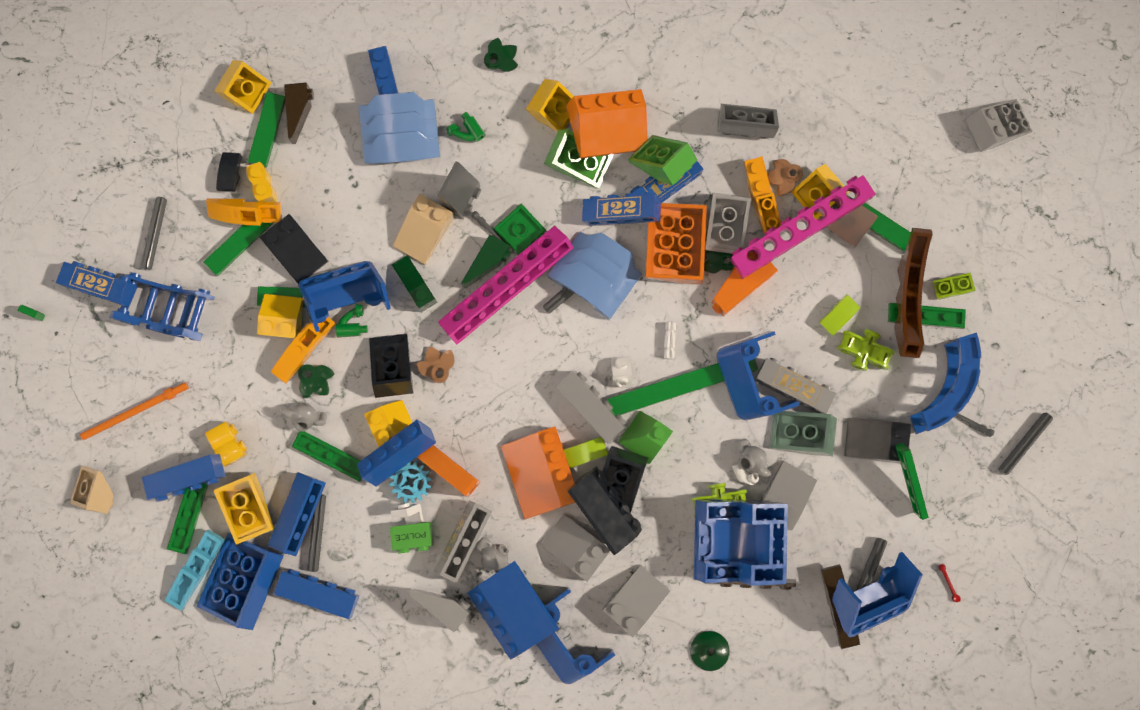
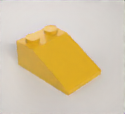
M255 472L213 490L236 545L274 529L263 490Z

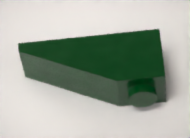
M489 234L461 282L462 287H469L501 266L503 261L506 262L511 255L510 245Z
M408 255L392 264L421 313L437 303Z

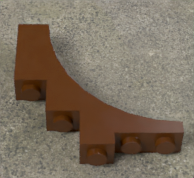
M912 228L905 254L901 256L897 270L900 280L896 296L899 313L894 330L901 357L920 358L924 346L921 309L922 289L927 255L933 235L932 229Z

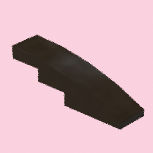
M841 565L823 568L821 573L827 604L830 607L833 625L836 628L839 647L845 649L860 645L859 635L848 637L844 632L833 603V594L838 580L842 578L845 581Z

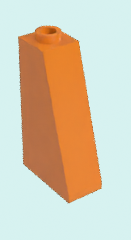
M754 252L747 254L749 260H757V255ZM770 262L744 279L741 278L734 268L712 300V308L718 315L722 314L724 317L774 276L778 271L777 268Z
M434 445L417 457L467 497L480 484L477 478Z

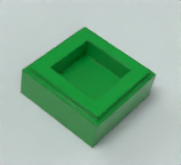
M20 305L17 310L40 321H43L45 317L43 313L25 305Z

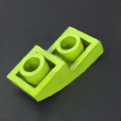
M971 272L932 281L937 300L976 291Z
M846 294L819 322L833 336L861 307Z
M598 437L564 450L569 467L572 468L608 455V450L604 439Z

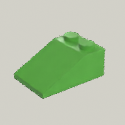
M569 129L558 130L544 165L559 173L599 188L613 154L580 158L573 132Z
M652 135L628 159L631 164L656 180L669 185L677 183L683 174L690 170L692 165L698 160L688 142Z

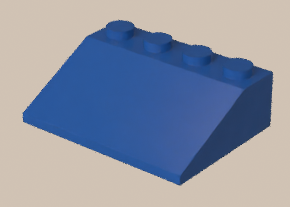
M227 533L197 607L237 628L253 630L284 555L249 540L236 545L232 534Z
M515 561L467 592L510 660L559 629Z

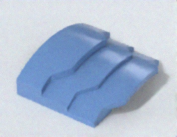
M415 92L375 95L369 104L359 105L365 163L404 162L440 157L434 99L423 100Z
M580 232L572 242L573 249L555 264L548 274V278L562 288L566 287L593 305L595 307L594 310L610 320L642 273L634 266L633 254L603 233L586 235Z

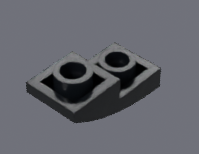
M222 152L217 174V191H236L240 179L238 170L243 158L241 153Z

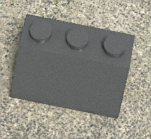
M721 103L718 132L725 135L739 134L743 137L758 136L762 139L775 137L779 129L777 109Z

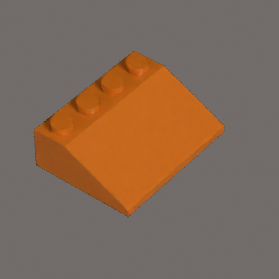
M642 89L574 96L566 105L580 158L636 152L648 140L647 111Z
M661 203L660 222H648L646 278L702 285L704 279L707 205Z
M556 426L501 446L524 519L575 503L567 492L574 484V480Z

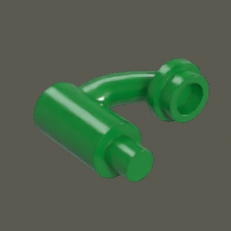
M468 112L463 113L461 117L464 120L463 125L469 134L460 132L459 126H456L455 123L446 128L448 136L453 135L464 141L478 142L486 136L474 116L470 117Z
M356 304L355 308L340 318L338 324H336L337 338L361 336V333H368L367 325L360 326V323L347 324L353 316L356 315L357 318H360V316L364 315L363 305Z

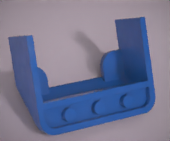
M370 261L359 262L301 280L298 284L310 321L316 332L320 331L318 323H322L328 318V311L363 300L371 306H377L383 302L387 310L391 309L385 282Z
M767 331L724 346L717 352V361L735 413L742 420L774 415L800 405L799 401L794 400L779 404L773 396L760 398L748 361L758 357L760 353L758 341L776 335L775 331Z
M903 552L898 554L894 566L885 567L881 571L879 581L853 592L842 578L838 580L833 594V603L842 628L848 637L856 636L899 616L911 606L923 574Z
M569 587L544 605L555 623L560 619V611L555 603L571 592ZM555 632L536 644L560 680L565 684H573L586 677L615 656V652L611 649L596 661L588 654L580 655L574 660Z

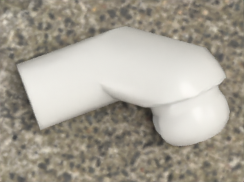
M739 463L732 466L740 483L755 485L759 481V476L756 473L744 471Z

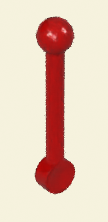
M940 564L938 569L942 571L951 590L952 600L958 603L961 597L956 594L946 572V566Z

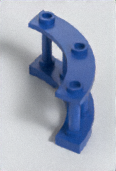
M133 272L123 275L131 279L130 283L134 285L139 283L151 287L143 314L139 318L129 315V308L121 305L117 311H111L110 319L134 326H139L141 323L146 325L145 329L179 338L188 337L190 340L201 341L203 334L198 332L197 325L205 300H214L215 296L209 295L210 291L201 288L198 291L185 290L182 286L176 284L167 286L142 279V275ZM160 289L171 293L163 318L157 323L151 321L150 315ZM178 294L187 296L179 324H176V327L171 326L170 319ZM195 298H197V302H196V305H195V308H194V311H193V314H192V318H191L190 324H189V326H188L187 323H188V320H189V316H190V313H191V310H192V307H193Z
M977 332L957 338L956 341L944 345L947 355L945 382L938 396L929 406L909 416L915 434L930 431L944 425L955 417L969 402L978 384L981 371V347Z

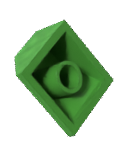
M639 411L618 443L633 453L648 457L647 463L650 464L673 431L653 417Z

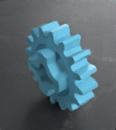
M417 461L413 465L409 462L407 466L397 471L395 476H390L391 479H394V482L390 483L389 486L395 487L392 493H398L397 499L404 497V502H408L411 499V502L415 503V498H418L420 501L423 500L422 494L428 496L426 489L432 488V486L428 485L432 478H427V475L430 473L429 470L423 471L425 465L418 467ZM408 469H415L420 473L414 475ZM402 474V482L398 484L399 477ZM409 477L415 479L413 487L406 484L409 482ZM424 480L423 487H422V489L420 490V489H419L420 481ZM408 489L411 490V492L414 495H406L402 491Z

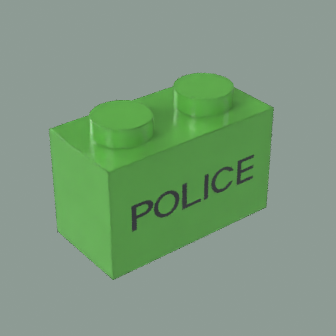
M431 522L390 527L392 551L397 550L398 554L409 553L410 548H417L418 552L429 550V546H434Z

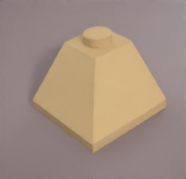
M81 466L70 503L86 510L108 514L109 509L113 506L114 494L101 471Z

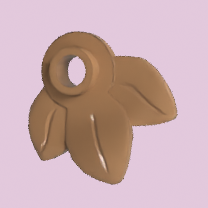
M785 159L773 161L775 169L767 175L769 183L778 185L779 196L787 195L794 190L795 183L802 179L803 170L799 165L790 164ZM795 170L797 173L795 176H791L790 172Z
M429 347L425 356L426 361L418 362L417 368L423 376L430 377L435 383H443L448 379L449 370L454 365V354L451 350L441 354L437 349ZM442 371L443 375L441 377H437L436 372Z

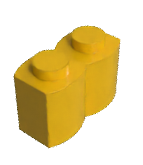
M261 162L247 166L246 172L248 179L253 184L252 191L255 198L259 202H277V194L271 186V176Z
M227 421L205 432L215 454H220L223 467H227L247 456L245 443L237 438L238 430L236 426Z

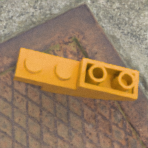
M763 156L743 161L751 200L762 231L765 234L772 227L777 229L782 224L775 196L769 184Z
M206 199L208 217L214 220L233 224L260 226L261 223H278L282 219L281 202H245V199Z
M328 317L324 322L318 323L319 332L315 331L311 322L310 324L307 323L279 358L271 373L287 384L299 368L308 360L312 351L336 325L335 322Z

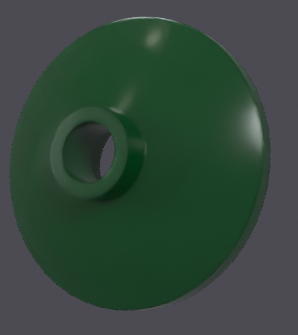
M704 631L693 639L690 654L693 662L699 668L705 671H715L726 664L730 649L727 640L721 634L715 631ZM709 648L714 649L713 655L707 654Z

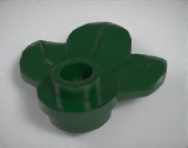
M499 38L492 40L488 45V53L484 57L485 66L488 69H500L503 72L515 70L518 64L513 59L517 52V46H502ZM495 59L496 63H490V60Z
M705 250V257L708 260L704 263V271L715 274L721 270L730 271L734 269L731 261L729 263L723 262L725 259H731L733 254Z
M305 364L301 366L298 370V377L301 380L299 384L300 393L305 398H309L313 392L322 396L328 395L329 385L326 380L335 375L333 370L325 365L314 367L313 365ZM306 370L312 373L308 378L304 376Z

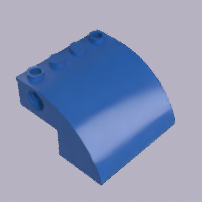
M695 500L694 580L703 583L742 582L750 586L786 584L788 504L752 500Z

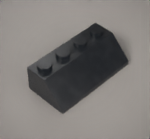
M597 466L579 477L567 491L613 555L619 553L637 538L642 531L640 522L632 516L628 505L622 502L617 490L606 480V475Z

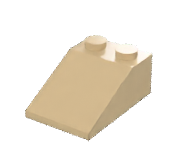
M419 194L406 216L393 247L426 265L453 221V213Z

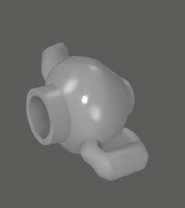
M302 402L292 409L287 407L281 408L282 415L290 419L294 428L298 431H307L313 425L323 426L326 424L327 414L320 411L316 412L307 402Z
M747 439L738 441L736 447L741 453V458L739 459L740 467L745 471L758 473L763 477L771 476V472L765 467L767 461L765 451L757 446H751Z
M482 537L476 543V549L480 554H483L481 564L487 571L501 570L510 564L508 563L509 550L504 544H492L486 537Z

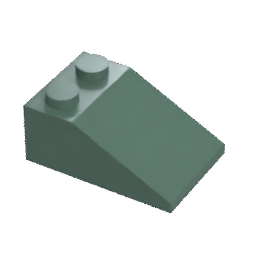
M793 411L774 414L770 448L833 457L837 418L832 414Z

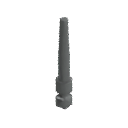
M477 211L472 213L473 219H477V222L494 237L505 242L486 220L479 216L480 214Z
M959 413L956 415V417L977 428L981 433H986L989 437H992L995 433L994 430L987 429L983 424L980 425Z

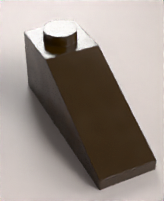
M307 82L284 84L288 139L292 144H296L312 107L311 100H314L313 89H310Z

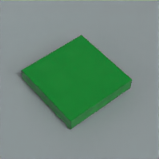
M522 204L517 206L493 228L517 255L547 232Z

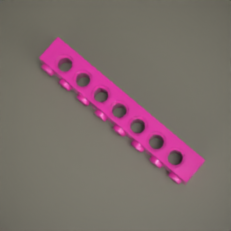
M864 175L859 178L857 176L852 177L843 188L840 186L836 187L827 198H824V196L814 201L815 205L811 208L804 207L797 212L798 216L792 219L790 216L781 222L782 226L779 228L772 227L766 231V236L759 239L756 237L748 243L750 246L743 249L740 247L735 250L730 261L741 278H746L872 199L876 193ZM846 192H853L855 199H849L846 196ZM831 201L837 202L839 209H832L829 203ZM813 212H820L823 218L821 220L815 219ZM797 222H804L806 229H798ZM787 232L790 235V239L783 240L780 237V233ZM764 243H772L774 249L771 251L766 250ZM754 252L757 255V260H749L747 254Z
M554 225L438 321L439 325L456 345L459 344L570 252L573 246L568 237Z

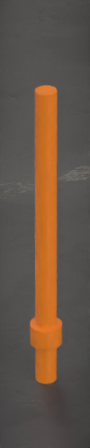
M184 382L174 388L169 387L163 390V393L80 433L82 440H86L165 400L169 401L175 398L177 394L189 389L187 382Z

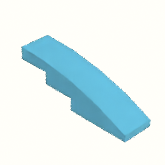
M209 529L205 531L197 548L192 551L186 565L181 568L164 601L180 611L183 610L215 559L225 540L224 538Z

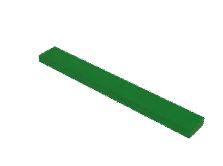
M755 359L748 361L751 372L759 370ZM716 363L609 398L607 401L612 405V411L616 416L618 414L623 415L724 382V378L719 364Z

